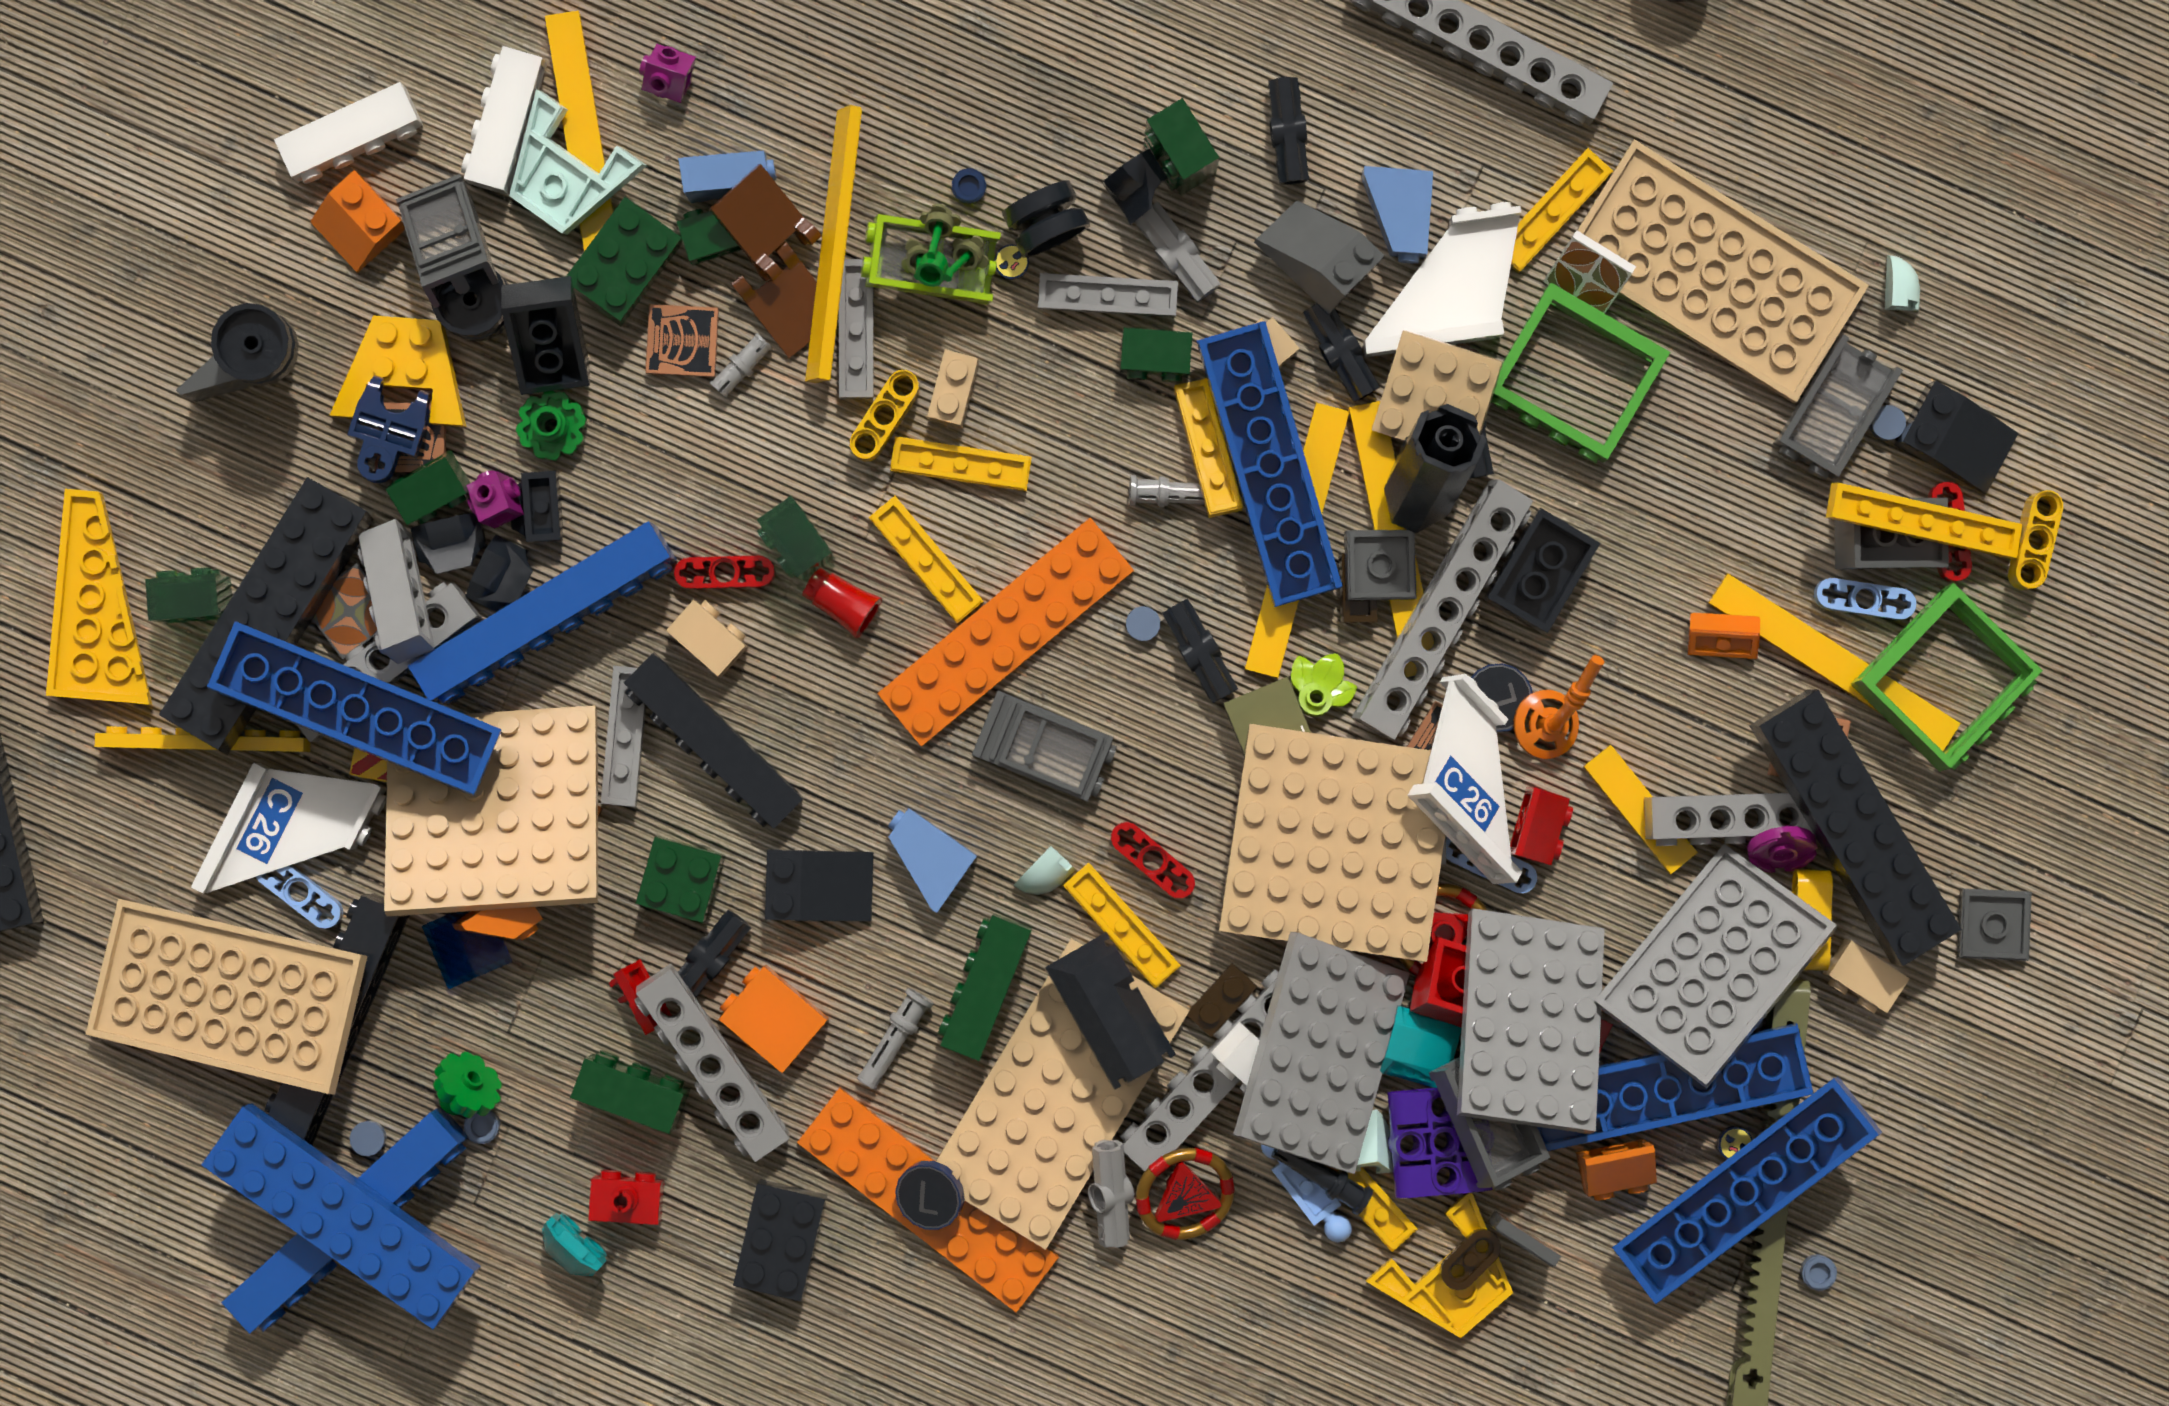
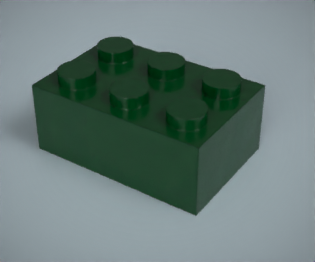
M1183 98L1146 120L1145 138H1143L1145 143L1143 147L1145 150L1150 149L1156 160H1159L1162 170L1168 178L1164 182L1170 191L1177 189L1180 196L1216 175L1220 157Z
M624 197L566 277L571 276L574 292L577 296L621 327L680 248L682 237L627 197Z
M603 1050L584 1058L570 1096L571 1099L670 1134L677 1128L691 1090L683 1086L685 1082L683 1079L669 1074H665L661 1078L651 1074L652 1068L636 1062L627 1066L618 1062L619 1056Z

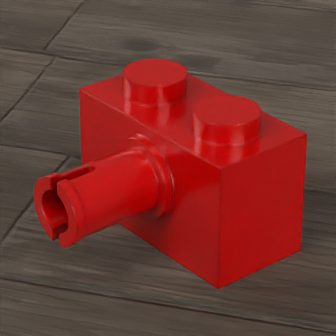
M601 1170L600 1175H595L591 1178L588 1221L658 1225L662 1221L664 1179H656V1173L636 1172L635 1178L621 1177L622 1171Z

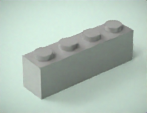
M393 519L358 534L361 546L358 549V556L366 571L367 577H364L363 581L368 594L371 596L372 606L369 607L372 620L377 626L378 635L375 636V641L381 654L389 656L396 664H400L434 650L435 646L411 533L396 519Z

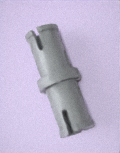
M756 333L737 356L733 354L729 358L731 362L710 384L726 398L746 375L750 377L753 374V367L773 347Z

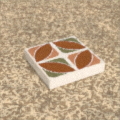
M1576 230L1543 282L1547 285L1551 282L1605 313L1632 275L1636 266Z

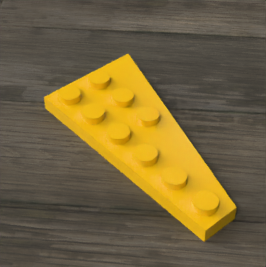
M65 489L46 696L153 705L104 495L98 491Z

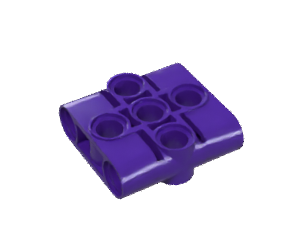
M1438 1088L1387 1092L1390 1135L1387 1144L1392 1153L1395 1198H1416L1493 1190L1492 1187H1477L1476 1183L1478 1181L1468 1158H1461L1467 1155L1445 1105L1444 1110L1439 1115L1435 1116L1432 1112L1433 1101L1441 1097ZM1489 1120L1473 1121L1476 1129L1480 1132L1482 1143L1492 1164L1491 1147L1493 1146L1494 1136L1489 1128ZM1420 1123V1125L1418 1126H1406L1397 1128V1125ZM1444 1132L1447 1137V1143L1444 1148L1437 1150L1434 1145V1139L1437 1134ZM1406 1135H1411L1413 1147L1409 1152L1403 1153L1400 1148V1142ZM1423 1160V1162L1400 1164V1161ZM1447 1167L1450 1173L1449 1179L1445 1184L1440 1185L1437 1182V1173L1441 1168Z

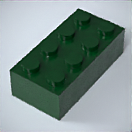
M993 913L991 919L983 918L976 936L982 942L978 952L971 949L963 968V971L969 973L965 984L957 983L950 1001L956 1007L952 1016L945 1014L937 1036L943 1038L940 1046L980 1061L1031 933V927Z

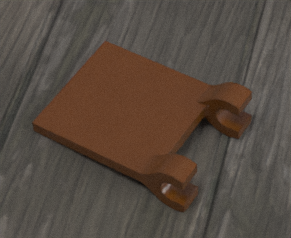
M758 164L709 209L752 261L756 272L764 281L769 279L774 281L783 273L769 255L793 233L803 245L807 243L813 245L822 236L817 228L801 215L761 164Z
M784 242L775 251L786 264V267L782 270L783 273L774 281H767L757 290H753L743 276L731 284L787 357L790 358L810 342L817 281L788 243Z

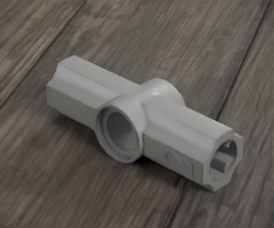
M1159 202L1153 204L1148 212L1135 221L1144 236L1155 247L1156 250L1154 251L1165 268L1172 275L1175 274L1197 303L1221 285L1218 278L1199 256L1200 252L1184 230L1180 231Z
M1101 1140L1095 1142V1146L1092 1148L1095 1183L1089 1186L1088 1197L1091 1206L1097 1212L1099 1244L1104 1247L1119 1248L1127 1245L1130 1239L1128 1204L1134 1200V1189L1131 1181L1125 1174L1123 1143L1118 1140Z

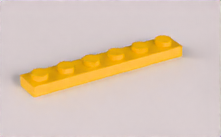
M1838 482L1831 483L1825 517L2008 559L2017 558L2022 524Z
M106 726V733H95L94 747L217 750L181 728H175V735H162V728L141 727V734H127L128 727ZM245 730V736H239L231 750L310 752L311 742L307 738H300L301 731L279 730V737H266V730Z

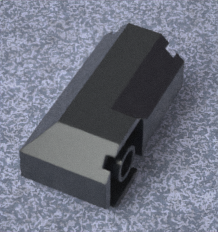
M1449 404L1440 406L1432 412H1429L1430 410L1421 412L1410 435L1405 438L1384 487L1391 523L1414 533H1419L1449 515L1477 466L1487 441L1483 432L1480 435L1477 429L1478 422L1473 414Z
M1105 932L1044 968L1110 1084L1116 1090L1121 1087L1119 1079L1123 1078L1125 1082L1129 1083L1164 1063L1165 1061L1161 1055L1166 1054L1168 1058H1171L1176 1053L1139 988L1136 987L1131 990L1129 984L1135 980L1115 945L1107 947L1104 941L1109 939L1108 934Z

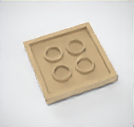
M1403 330L1372 430L1405 440L1410 435L1421 412L1427 410L1432 412L1440 406L1449 404L1473 414L1478 422L1477 429L1481 434L1504 361Z

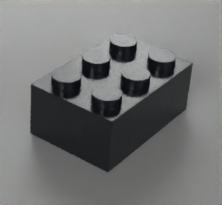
M571 276L502 285L501 311L520 394L525 395L590 386V362Z
M1539 508L1533 514L1483 600L1540 634H1547L1601 543L1544 509Z
M760 1179L756 1185L733 1286L801 1302L805 1294L828 1195Z

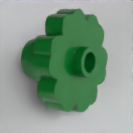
M547 391L543 393L541 399L536 396H530L519 409V416L523 420L516 426L520 443L525 448H533L534 455L537 458L557 461L560 459L562 452L567 455H573L578 450V447L584 443L585 437L580 430L586 427L588 423L587 418L584 415L582 406L578 403H570V398L566 393ZM556 420V428L549 432L547 430L548 422Z
M466 1051L462 1052L460 1056L450 1053L434 1070L437 1079L433 1082V1087L437 1092L441 1108L448 1114L463 1115L466 1118H472L476 1113L480 1116H486L501 1100L498 1090L502 1087V1083L498 1078L497 1072L491 1067H485L484 1060L480 1056Z

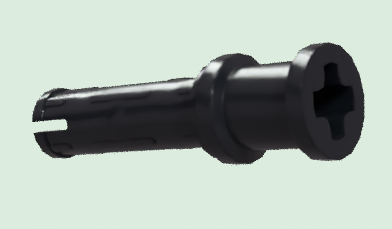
M1274 1149L1271 1157L1284 1163L1292 1170L1326 1190L1325 1194L1329 1199L1334 1200L1336 1198L1352 1208V1213L1356 1216L1365 1209L1372 1197V1188L1369 1186L1364 1188L1348 1178L1349 1174L1340 1170L1336 1172L1325 1165Z

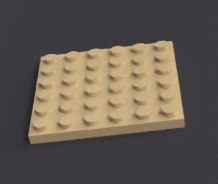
M595 705L465 714L502 730L475 796L387 761L384 912L386 916L598 903L597 709Z
M1249 724L1219 931L1288 941L1290 932H1298L1344 950L1427 962L1445 834L1407 795L1413 785L1423 784L1431 750Z

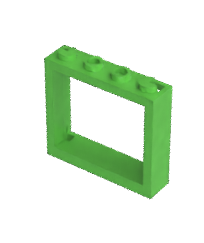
M1550 282L1503 360V366L1491 403L1503 411H1507L1510 408L1519 413L1518 419L1534 429L1539 425L1550 431L1548 437L1563 446H1567L1570 443L1579 448L1578 454L1584 459H1589L1594 463H1597L1598 460L1605 462L1609 459L1671 352ZM1549 305L1651 363L1603 445L1502 386Z
M1955 583L1943 587L1851 685L1941 772L1951 768L1955 770L1961 763L1965 762L1969 757L1966 753L1974 743L1977 746L1990 736L1992 730L1989 727L1997 719L1999 721L2004 720L2015 709L2012 703L2019 695L2025 697L2034 689L2033 687L2037 683L2035 678L2043 670ZM1950 608L2017 675L1943 752L1876 684L1942 614Z

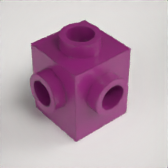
M656 44L650 56L644 55L640 65L639 75L644 76L641 90L652 93L660 98H667L681 103L691 85L696 57L680 52L673 47Z
M490 470L479 474L476 481L466 485L470 495L468 498L469 507L480 523L495 529L524 515L518 498L520 496V489L512 477Z

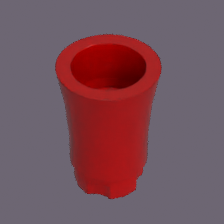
M822 568L813 573L802 592V596L812 601L813 606L837 621L856 639L868 628L882 603L881 597L856 587L834 573L829 574Z

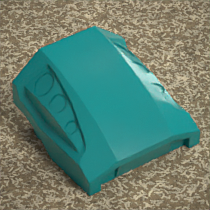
M1397 1005L1394 1026L1391 1030L1390 1040L1380 1071L1382 1074L1437 1088L1435 1081L1431 1080L1429 1072L1454 1060L1462 1028L1410 1012V1008Z
M555 1213L543 1225L542 1234L545 1252L570 1275L593 1276L607 1261L605 1258L607 1253L590 1237L587 1236L583 1239L579 1235L582 1230L570 1217L564 1213L560 1215Z

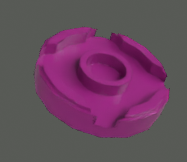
M1798 826L1771 828L1756 835L1747 846L1749 862L1767 873L1776 872L1775 868L1784 867L1785 872L1802 868L1816 857V849H1818L1815 834L1808 829Z

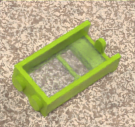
M877 214L873 222L867 223L865 243L871 244L869 257L864 256L862 260L861 277L866 278L865 287L988 305L993 299V294H990L992 276L995 275L996 261H994L996 242L1000 240L1001 232L953 226L952 233L948 237L940 238L938 244L939 252L944 254L948 261V267L955 263L952 243L957 237H962L963 239H971L973 236L981 237L984 241V254L988 257L989 263L983 269L978 266L972 270L960 268L953 275L950 282L943 280L940 285L929 287L916 280L914 273L905 271L901 266L902 259L906 257L905 244L908 240L915 239L918 243L922 244L931 243L932 235L925 230V224L920 220Z

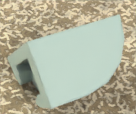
M1887 255L1885 310L1919 311L1920 285L1917 273L1911 264L1902 258Z
M1050 846L1013 886L1029 894L1040 895L1049 893L1059 887L1076 869Z
M1377 1109L1371 1113L1356 1171H1361L1360 1167L1370 1166L1376 1167V1173L1393 1172L1392 1153L1387 1144L1390 1135L1389 1126L1384 1116Z

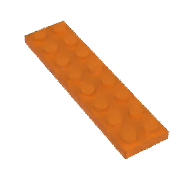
M1090 517L877 694L922 747L1133 573L1134 569Z
M839 1087L797 1142L1016 1313L1059 1258L1048 1247L1045 1250L967 1201H964L961 1213L950 1225L944 1228L926 1230L913 1225L903 1216L897 1205L895 1190L898 1179L915 1163L935 1160L841 1087Z

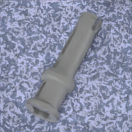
M1130 475L1129 506H1135L1136 503L1157 504L1161 508L1167 506L1168 503L1205 505L1199 483L1169 482V479L1161 476L1158 480L1137 479L1136 475Z
M908 987L905 993L907 996L897 1012L891 1013L889 1020L891 1025L857 1077L860 1082L872 1089H877V1085L895 1059L908 1035H913L918 1031V1022L927 1008H932L934 1002Z

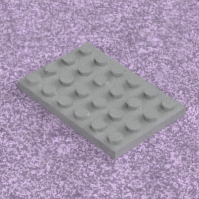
M1723 844L1594 1002L1601 1010L1707 1089L1837 930V925L1726 844Z
M1474 908L1468 912L1457 1115L1592 1134L1596 1131L1601 1009L1595 1004L1594 1000L1602 992L1605 928Z
M1290 932L1233 1135L1346 1173L1355 1174L1382 1077L1380 1068L1386 1054L1391 1030L1394 1026L1397 1005L1401 1006L1410 973L1304 934Z

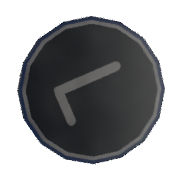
M1503 663L1489 664L1475 671L1471 678L1476 681L1479 689L1489 699L1493 700L1498 705L1499 710L1508 718L1505 725L1496 726L1497 732L1513 729L1514 716L1519 704L1532 693V687L1528 679L1516 667Z
M920 1161L909 1167L898 1179L895 1190L897 1205L903 1216L913 1225L926 1230H939L950 1225L961 1213L965 1201L963 1185L959 1179L956 1180L955 1176L952 1175L953 1171L946 1165L936 1161Z

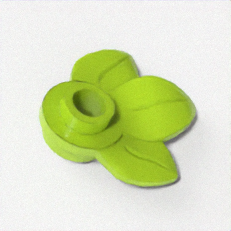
M1328 654L1319 659L1315 665L1302 656H1298L1295 659L1291 668L1290 679L1294 688L1299 692L1298 702L1301 710L1307 715L1314 717L1322 716L1331 707H1344L1353 699L1357 686L1343 680L1344 664L1338 654ZM1314 693L1319 694L1322 702H1312L1310 695Z

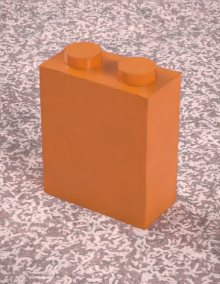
M768 965L763 966L761 970L755 966L743 979L742 983L746 987L737 997L732 993L719 1009L724 1013L718 1020L778 1071L783 1073L828 1021L829 1017Z

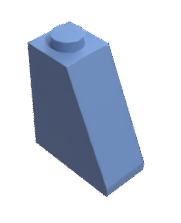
M764 150L678 158L683 191L690 203L721 199L758 164L765 168L773 180H777L774 160H767Z
M1364 166L1361 179L1389 255L1398 257V262L1419 263V258L1424 259L1428 254L1433 171Z
M908 808L905 813L899 810L888 825L893 830L888 837L928 905L934 912L938 913L978 855L911 808Z

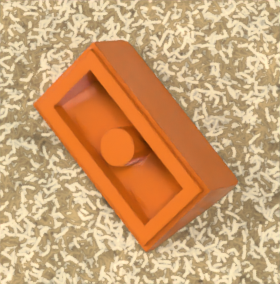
M1691 613L1687 655L1757 659L1760 639V618L1757 616Z

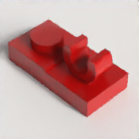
M639 959L613 974L615 978L609 982V985L613 987L619 984L624 996L617 1000L619 1003L629 1002V1007L637 1023L641 1026L645 1035L653 1032L655 1030L654 1027L658 1024L651 1014L644 1016L634 1000L638 997L636 986L650 978L644 964ZM663 1003L661 1006L662 1012L672 1016L666 1004Z

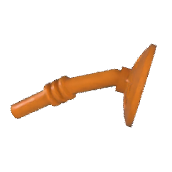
M1598 655L1591 657L1580 678L1572 683L1566 695L1554 690H1539L1522 700L1514 716V733L1519 745L1528 754L1536 758L1552 759L1563 755L1572 747L1579 731V718L1576 710L1582 709L1591 694L1590 687L1604 664L1602 657ZM1554 699L1563 705L1559 710L1553 707L1544 708L1541 700ZM1529 709H1531L1533 713L1529 720L1530 732L1526 733L1525 719ZM1569 718H1571V731L1566 740L1565 736L1569 729ZM1538 739L1546 742L1554 741L1556 749L1543 750L1536 747L1534 743Z

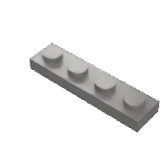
M863 259L844 260L839 303V399H874V287H865L866 278L861 277Z
M1040 273L1038 309L1176 317L1178 281Z
M613 666L600 804L637 807L646 704L642 703L638 706L624 693L628 688L624 681L637 669L634 667Z

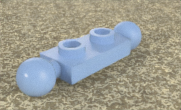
M1261 1144L1263 1154L1270 1159H1274L1271 1157L1274 1148ZM1278 1161L1279 1164L1271 1170L1311 1223L1315 1226L1323 1220L1325 1222L1324 1232L1329 1240L1337 1243L1347 1240L1351 1235L1352 1226L1348 1218L1334 1213V1210L1341 1206L1339 1200L1336 1198L1334 1200L1329 1199L1325 1194L1326 1190Z

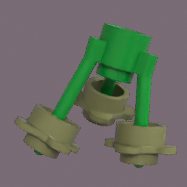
M934 204L929 212H923L920 215V221L925 224V230L932 235L931 243L922 244L918 243L915 239L908 240L905 244L906 257L901 261V266L905 271H911L914 273L916 280L929 287L938 286L943 280L950 282L953 275L960 268L972 270L978 266L983 269L989 263L988 257L984 254V241L981 237L973 236L971 239L957 237L952 243L955 263L948 267L946 257L939 252L940 238L948 237L952 233L953 226L961 224V217L957 214H952V211L942 204Z

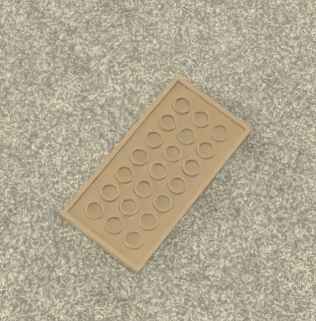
M1635 139L1577 229L1580 233L1636 266L1618 295L1792 403H1796L1869 287L1867 283Z
M118 899L85 1035L335 1095L367 956Z
M1071 938L1059 959L1083 945ZM1048 975L936 1162L949 1167L953 1171L952 1175L955 1176L956 1180H960L964 1189L965 1201L1046 1250L1094 1171L1092 1148L1095 1146L1094 1143L1113 1139L1154 1069L1129 1083L1125 1082L1123 1078L1119 1079L1121 1087L1114 1090ZM1133 976L1135 981L1129 984L1131 990L1136 987L1139 988L1170 1043L1190 1010Z

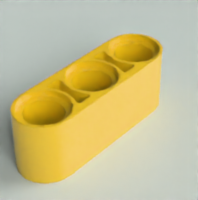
M898 370L889 377L850 438V448L859 460L864 462L873 461L882 453L920 393V385L912 372ZM902 378H907L913 382V390L906 396L898 395L894 391L896 382ZM883 407H889L894 411V419L887 425L879 424L876 421V413ZM863 436H870L875 439V448L868 454L860 453L857 450V442Z
M2052 490L2032 494L2026 499L2020 519L2022 530L2017 558L2011 559L2008 569L2009 582L2018 590L2037 588L2047 578L2063 512L2062 498ZM2040 498L2046 499L2050 504V512L2047 516L2040 514L2037 509V502ZM2033 531L2039 533L2042 538V545L2038 550L2032 548L2029 543V536ZM2024 565H2028L2033 569L2034 578L2030 583L2025 582L2021 577V569Z
M1795 869L1792 877V893L1832 921L1833 879L1831 871ZM1831 937L1804 970L1827 971L1829 969Z

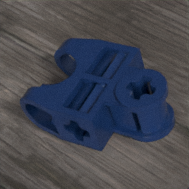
M374 375L357 403L347 435L350 438L363 442L357 460V467L361 475L372 483L381 484L390 480L394 475L400 454L418 458L428 425L430 393L420 390L415 403L411 402L410 406L403 412L393 413L385 408L384 396L381 395L384 378ZM361 423L382 429L383 431L361 425ZM391 433H395L404 437L414 439V441L393 435ZM380 456V461L385 464L384 469H377L374 474L373 469L368 466L370 460L376 461L377 457Z

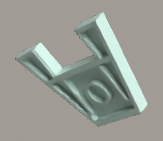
M536 89L509 196L560 233L568 235L646 168L647 165L622 147L616 146L600 173L593 170L551 140L552 135L568 109L543 91Z

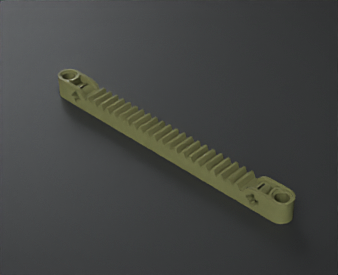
M1796 979L1767 1014L1766 1030L1797 1023L1805 1053L1811 986L1809 980ZM1800 1097L1771 1103L1769 1107L1761 1108V1112L1768 1115L1769 1120L1760 1122V1126L1768 1129L1798 1106ZM1789 1204L1748 1235L1756 1241V1244L1747 1246V1250L1754 1254L1755 1258L1745 1261V1264L1751 1267L1753 1271L1745 1273L1744 1278L1751 1282L1752 1285L1742 1289L1745 1294L1750 1296V1299L1741 1301V1305L1749 1310V1313L1740 1315L1739 1319L1747 1324V1327L1738 1329V1333L1746 1338V1340L1737 1343V1347L1745 1353L1743 1357L1738 1358L1731 1366L1726 1406H1768ZM1751 1369L1757 1376L1756 1378H1750L1748 1384L1743 1379V1375H1748Z

